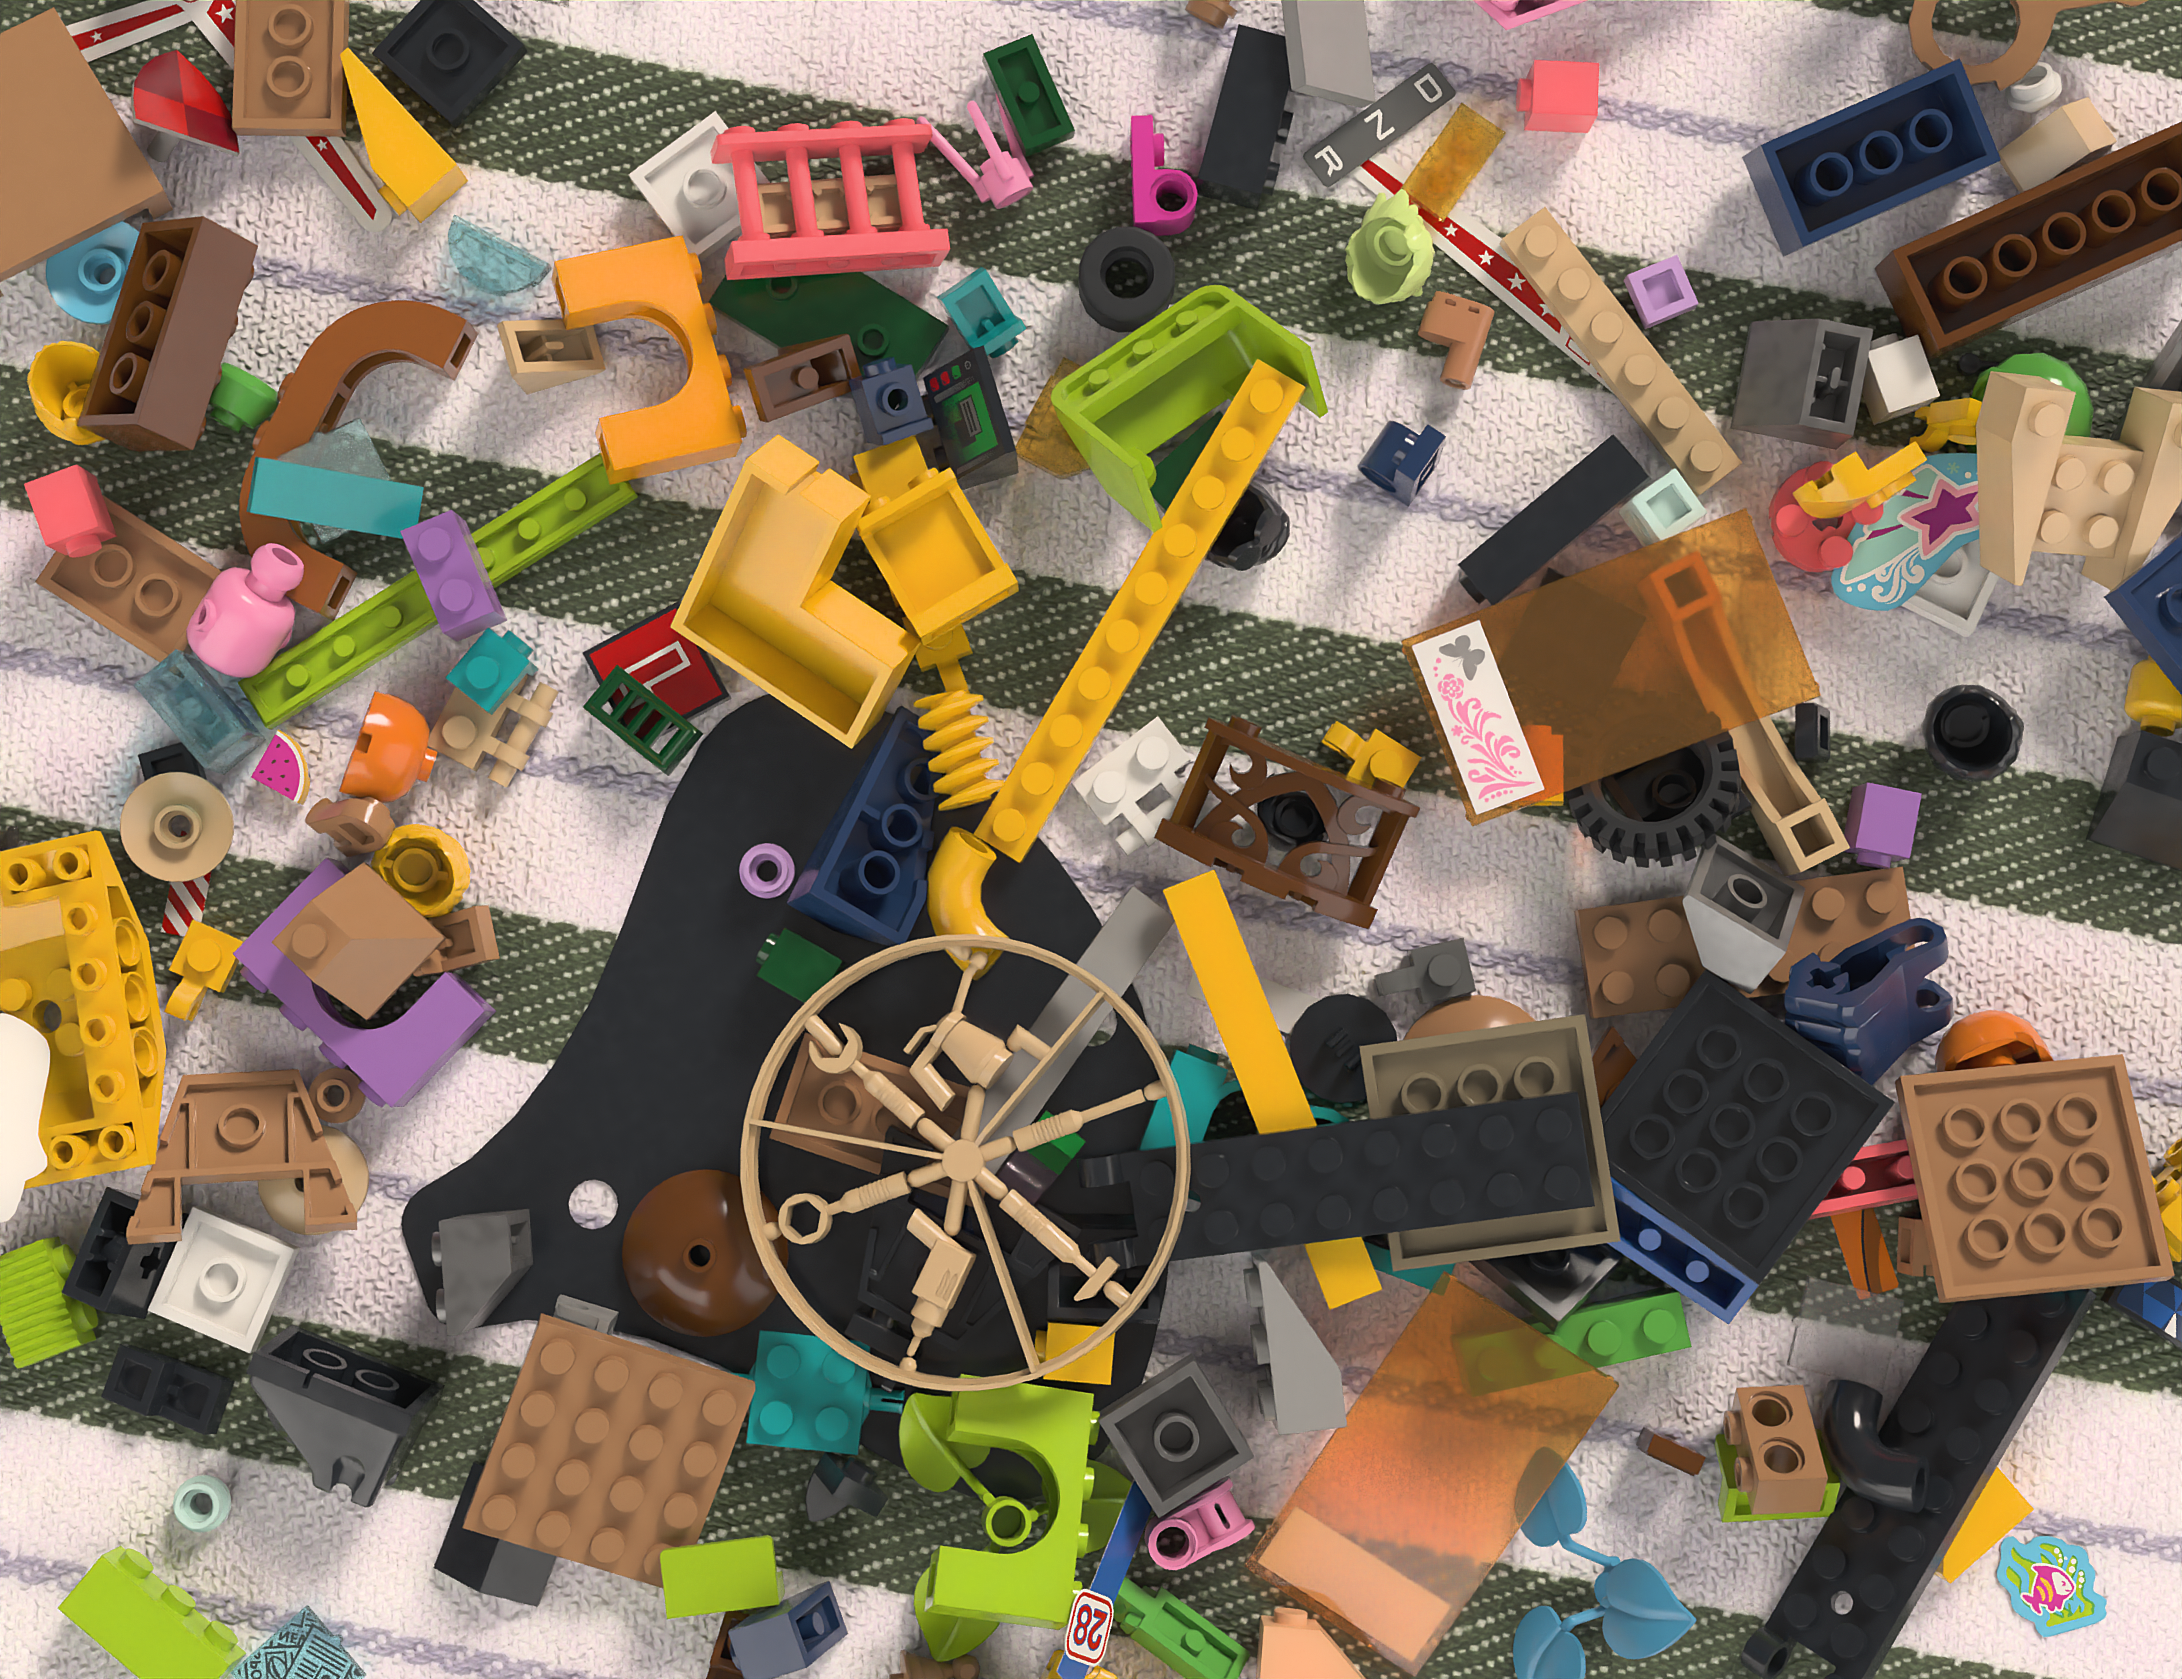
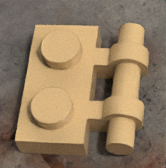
M525 675L493 715H491L459 688L455 687L429 734L428 746L476 772L486 754L493 755L498 759L488 778L507 788L516 770L523 771L530 756L526 755V752L540 726L546 728L553 716V713L549 710L559 691L539 682L529 701L519 695L529 677ZM512 710L520 714L521 717L505 744L495 737L508 713Z

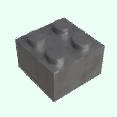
M1192 1353L1099 1411V1423L1158 1518L1255 1457L1249 1444Z

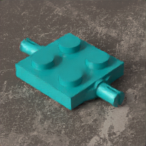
M760 1330L757 1358L750 1370V1374L731 1373L755 1381L756 1389L749 1405L750 1415L746 1443L858 1455L862 1425L869 1414V1410L902 1414L904 1404L883 1402L882 1398L904 1400L905 1390H892L889 1393L880 1388H873L869 1370L842 1356L817 1336ZM848 1340L866 1352L871 1353L870 1346L857 1340Z

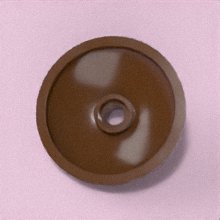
M712 1169L684 1172L654 1187L633 1211L623 1239L622 1262L624 1274L632 1295L638 1304L661 1325L673 1331L691 1336L707 1337L727 1334L755 1320L767 1309L778 1294L776 1287L761 1262L750 1233L743 1203L741 1176ZM760 1189L761 1204L766 1224L770 1222L779 1223L778 1209ZM782 1233L772 1242L782 1265L787 1271L789 1244L788 1239ZM695 1245H703L710 1252V1260L704 1266L695 1264L691 1258V1251Z

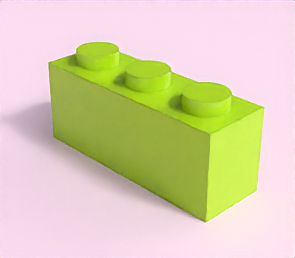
M122 1546L101 1555L57 1608L139 1679H226L246 1655V1652L237 1645L238 1638L231 1629L218 1621H208L194 1609L196 1603L185 1590L172 1584L167 1586L152 1573L154 1567L143 1554L130 1548L125 1550Z

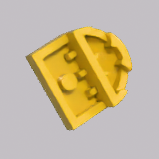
M1916 441L1868 470L1855 451L1834 464L1822 477L1814 482L1813 480L1807 482L1792 494L1803 511L1817 518L1838 517L1865 501L1871 509H1874L1917 481L1911 471L1927 461V458Z

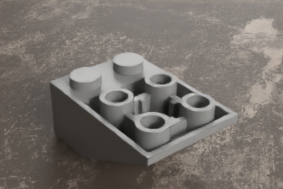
M1260 1254L1252 1255L1253 1268L1243 1269L1247 1303L1250 1302V1307H1258L1260 1324L1250 1325L1253 1356L1256 1358L1257 1364H1265L1266 1380L1257 1381L1260 1413L1263 1414L1264 1421H1272L1279 1435L1347 1427L1340 1368L1266 1260Z

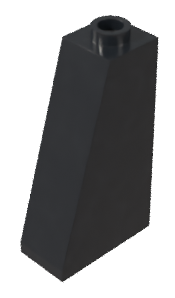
M1611 435L1462 560L1458 566L1465 575L1459 579V582L1479 605L1486 599L1492 606L1498 605L1652 478L1615 435Z

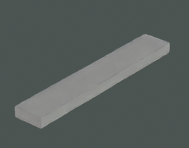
M1132 886L1076 965L1093 974L1122 997L1174 924L1173 915ZM1068 974L1028 1032L1052 1048L1097 992L1078 978ZM1106 1000L986 1143L1005 1136L1013 1137L1014 1130L1030 1125L1112 1011L1113 1007ZM1021 1049L1018 1052H1012L1014 1058L1009 1067L991 1088L985 1090L978 1136L1039 1064L1040 1061L1025 1050ZM962 1124L952 1136V1139L955 1141L960 1139ZM1009 1154L986 1162V1168L995 1175Z

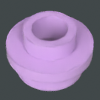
M769 843L759 844L751 848L742 858L739 869L740 879L744 887L751 894L760 898H775L785 893L793 883L795 876L794 862L789 853L780 846ZM766 861L774 862L778 868L777 876L769 882L762 881L758 875L759 866Z

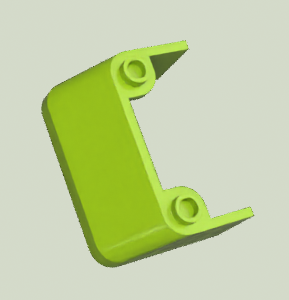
M1222 285L1204 286L1193 291L1065 377L1053 388L1051 393V401L1059 421L1106 493L1154 533L1163 526L1150 491L1156 480L1157 473L1153 461L1147 454L1227 399L1233 401L1257 359L1306 387V391L1299 401L1301 405L1319 418L1328 413L1311 347L1234 291Z

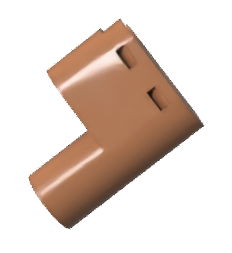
M1436 291L1432 301L1427 302L1418 335L1430 342L1449 347L1440 381L1453 388L1469 390L1471 389L1495 312L1492 308L1481 303L1446 292Z

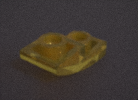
M1461 102L1432 146H1429L1401 189L1407 192L1409 200L1441 222H1444L1506 136V132Z

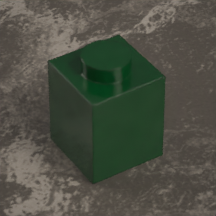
M787 928L783 929L780 936L771 933L755 960L762 965L756 976L803 1003H806L814 993L840 974L847 963Z

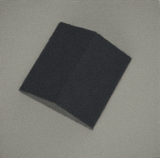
M1662 737L1605 769L1601 785L1616 812L1626 818L1639 822H1658L1671 819L1684 812L1695 801L1702 789L1705 771L1700 759L1690 748L1678 741ZM1742 790L1738 791L1740 803L1737 813H1730L1731 820L1752 809L1751 802ZM1653 858L1655 862L1660 861L1659 858Z
M1059 1214L1082 1226V1230L1074 1242L1078 1245L1080 1255L1089 1263H1091L1088 1243L1113 1237L1137 1235L1135 1215ZM1057 1256L1049 1263L1047 1322L1106 1323L1120 1308L1106 1297L1103 1291L1104 1286L1096 1296L1075 1301L1074 1296L1089 1280V1277L1073 1263L1062 1262ZM1150 1264L1116 1270L1107 1282H1117L1132 1294L1142 1281ZM1160 1277L1140 1307L1125 1323L1159 1324Z
M474 1461L433 1568L479 1593L538 1607L557 1556L463 1528L464 1518L485 1465L484 1463Z

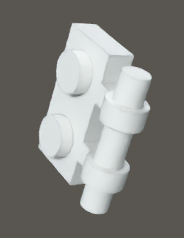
M1157 716L1071 782V785L1104 827L1121 814L1131 827L1115 838V841L1124 853L1129 856L1143 844L1150 847L1158 841L1154 837L1162 818L1170 820L1185 786L1175 773L1188 764L1191 758ZM1161 785L1170 797L1145 815L1136 803Z

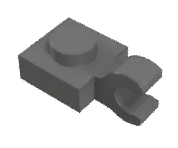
M1464 938L1408 950L1407 953L1411 967L1374 975L1379 997L1416 988L1420 1004L1476 991Z

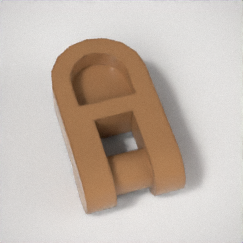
M371 797L351 798L334 803L328 798H324L311 808L305 818V823L318 834L327 833L334 839V847L346 857L384 848L395 829L389 809L383 803Z

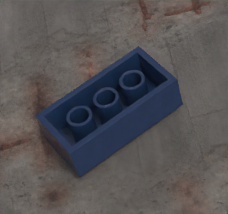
M1960 58L1766 142L1742 157L1783 257L2001 161Z

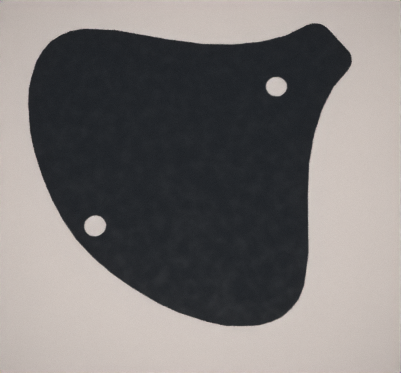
M767 694L745 703L724 717L701 742L666 807L624 923L593 997L556 1062L516 1115L471 1159L420 1189L410 1198L405 1206L401 1223L402 1233L427 1306L437 1319L436 1294L438 1289H444L442 1266H436L433 1261L432 1236L434 1232H439V1221L468 1214L529 1209L533 1265L487 1320L476 1328L524 1320L538 1321L541 1313L553 1317L557 1299L562 1294L618 1311L619 1314L614 1331L654 1340L718 1364L733 1373L750 1374V1370L756 1361L760 1330L816 1336L794 1314L779 1292L767 1309L755 1320L727 1334L707 1337L691 1336L673 1331L661 1325L638 1304L627 1284L622 1262L623 1239L627 1224L635 1208L654 1187L663 1181L684 1172L702 1169L721 1170L741 1176L743 1126L752 1089L762 1064L776 1039L794 1014L805 1004L756 976L762 965L755 960L769 935L774 933L780 936L784 928L792 930L847 962L842 972L857 962L890 948L887 945L833 931L786 903L810 855L894 714L885 711L881 720L851 749L771 694ZM997 791L991 794L990 799L983 802L939 811L938 806L950 798L951 795L939 793V796L934 801L931 831H934L932 850L928 851L924 881H927L928 872L938 848L952 826L959 827L974 834L998 794ZM1037 837L1024 861L1021 863L986 843L997 857L988 869L981 885V902L986 916L1009 939L1032 944L1076 964L1103 926L1091 905L1059 860L1039 837ZM765 843L775 844L786 850L795 866L794 880L789 889L778 897L768 899L751 894L742 884L739 873L740 863L744 855L754 846ZM772 861L762 863L758 869L759 878L765 882L772 881L778 873V868ZM927 894L924 905L906 942L936 936L927 912ZM945 950L925 952L904 958L875 970L853 983L831 1000L817 1016L845 1046L848 1043V1039L839 1023L856 1031L860 1036L863 1052L911 1068L929 1044L934 1033L928 1034L912 1055L903 1051L921 1027L936 1025L942 1017L952 1012L964 971L960 969ZM1004 950L987 973L978 980H971L961 1013L966 1016V1022L1002 1039L1006 1046L1007 1039L1017 1024L1027 1031L1030 1029L1069 973L1033 957ZM1131 983L1121 998L1147 1026L1141 1002ZM1114 1008L1117 1026L1113 1036L1102 1045H1087L1030 1125L1038 1122L1046 1110L1054 1116L1068 1110L1082 1112L1142 1089L1144 1094V1088L1148 1084L1160 1080L1155 1065L1139 1037ZM806 1028L791 1047L778 1071L768 1097L763 1120L775 1122L805 1032L809 1033ZM943 1050L932 1064L943 1079L970 1088L978 1084L970 1083ZM1145 1097V1102L1085 1122L1076 1133L1084 1138L1086 1142L1060 1175H1057L1051 1169L1038 1166L1032 1161L1027 1150L1020 1152L1016 1146V1149L1008 1155L995 1176L1006 1185L1008 1193L1012 1189L1016 1190L1035 1209L1039 1203L1058 1214L1135 1215L1130 1181L1106 1186L1081 1188L1076 1159L1137 1150L1155 1101L1147 1100ZM761 1126L758 1148L759 1188L771 1199L779 1212L785 1201L797 1194L810 1193L818 1195L828 1204L839 1201L850 1190L878 1181L879 1175L771 1139L769 1137L772 1128ZM598 1180L605 1182L613 1189L617 1196L618 1207L616 1215L609 1224L602 1228L589 1229L582 1227L574 1221L570 1214L569 1200L571 1193L578 1185L585 1181ZM915 1187L909 1197L910 1201L945 1219L948 1198ZM985 1192L983 1199L1000 1249L1011 1254L1025 1228L999 1207L1000 1200L994 1199ZM809 1201L793 1206L790 1225L802 1237L815 1233L818 1230L821 1212ZM965 1204L961 1228L986 1241L975 1208ZM874 1206L856 1213L842 1211L832 1215L833 1221L830 1231L825 1238L817 1243L797 1244L788 1239L789 1259L786 1272L791 1281L816 1313L829 1326L848 1340H855L844 1334L855 1311L861 1308L868 1312L871 1307L859 1301L857 1297ZM695 1245L691 1251V1258L695 1264L704 1266L710 1260V1252L703 1245ZM1167 1262L1160 1275V1314L1166 1292L1169 1262ZM1049 1264L1016 1294L1034 1348L1036 1330H1048ZM1005 1305L956 1353L928 1337L921 1339L916 1352L922 1354L916 1366V1371L929 1375L959 1378L961 1374L989 1377L1010 1374L1029 1368L1008 1305ZM899 1323L898 1327L914 1334L911 1328ZM1124 1323L1115 1332L1111 1385L1043 1379V1376L1022 1383L1094 1394L1092 1411L1099 1412L1142 1385L1152 1354L1158 1324ZM871 1347V1355L893 1363L895 1358ZM869 1371L872 1387L881 1388L885 1377ZM897 1381L893 1390H905L904 1400L882 1398V1401L902 1403L905 1406L909 1396L914 1393L951 1397L952 1391L921 1388ZM869 1410V1414L862 1425L860 1444L901 1469L908 1471L904 1465L899 1445V1424L902 1414ZM1101 1424L1096 1444L1088 1445L1087 1459L1095 1461L1111 1441ZM991 1447L985 1461L979 1466L969 1469L994 1498L1007 1496L1015 1500H1026L1043 1495L1041 1475L1028 1460L1015 1452ZM961 1476L955 1485L950 1488L967 1496L980 1498Z

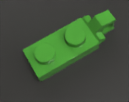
M1124 1577L1113 1605V1618L1117 1622H1122L1120 1627L1126 1634H1130V1638L1185 1679H1238L1250 1656L1248 1650L1162 1586L1157 1591L1147 1586H1143L1141 1589L1127 1577Z

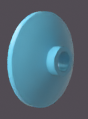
M121 221L48 258L45 270L47 286L59 307L79 321L95 325L110 324L139 232L131 225ZM108 268H114L115 276L108 284H101L100 276L102 272Z

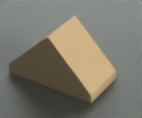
M2089 97L2061 106L1998 151L2001 158L1999 162L2019 193H2022L2073 170L2111 147L2117 141Z
M563 319L502 321L497 324L511 376L527 395L593 376L606 370L593 325L566 330Z

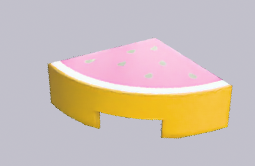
M277 730L251 778L304 805L310 788V778L308 777L305 757L300 745L291 736L281 730Z

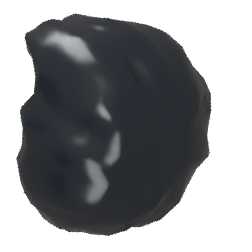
M1956 685L1945 689L1928 703L1925 718L1921 724V730L1925 739V750L1932 764L1955 781L1966 780L1973 783L1994 779L1998 775L2005 773L2010 765L2016 761L2020 746L2023 743L2024 723L2017 714V711L1997 693L1981 685Z

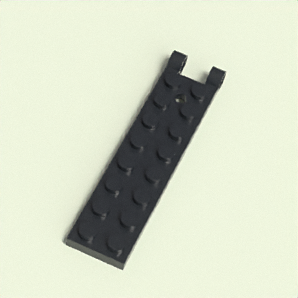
M1569 1091L1190 1143L1191 1174L1189 1190L1199 1195L1201 1204L1196 1211H1185L1181 1230L1168 1262L1593 1207L1595 1203L1578 1092ZM1176 1145L1100 1154L1076 1159L1081 1188L1106 1186L1130 1181L1137 1235L1113 1237L1088 1243L1091 1264L1098 1269L1109 1256L1120 1265L1117 1270L1151 1264L1166 1230L1172 1207L1176 1179Z
M2090 1289L1957 1301L1954 1303L1878 1432L1880 1441L1887 1448L1923 1455L1927 1458L1929 1463V1487L1922 1510L1919 1513L1888 1508L1856 1495L1847 1486L1835 1505L1834 1512L1828 1517L1764 1627L1755 1631L1744 1646L1741 1655L1742 1666L1762 1679H1776L1786 1667L1793 1648L1799 1642L1836 1667L1834 1672L1827 1675L1824 1679H1873L2095 1300L2096 1295ZM1842 1594H1849L1853 1600L1852 1608L1846 1614H1838L1835 1609V1601Z

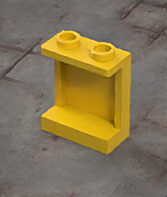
M936 468L921 473L908 483L909 491L892 501L889 496H883L872 501L866 506L862 518H860L856 526L857 533L917 636L922 641L923 646L1019 591L1017 579L1008 564L1003 562L959 487L956 476L951 468L941 473Z

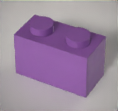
M449 510L400 531L442 633L458 642L480 633L488 627L491 628L507 621L468 525L453 510Z

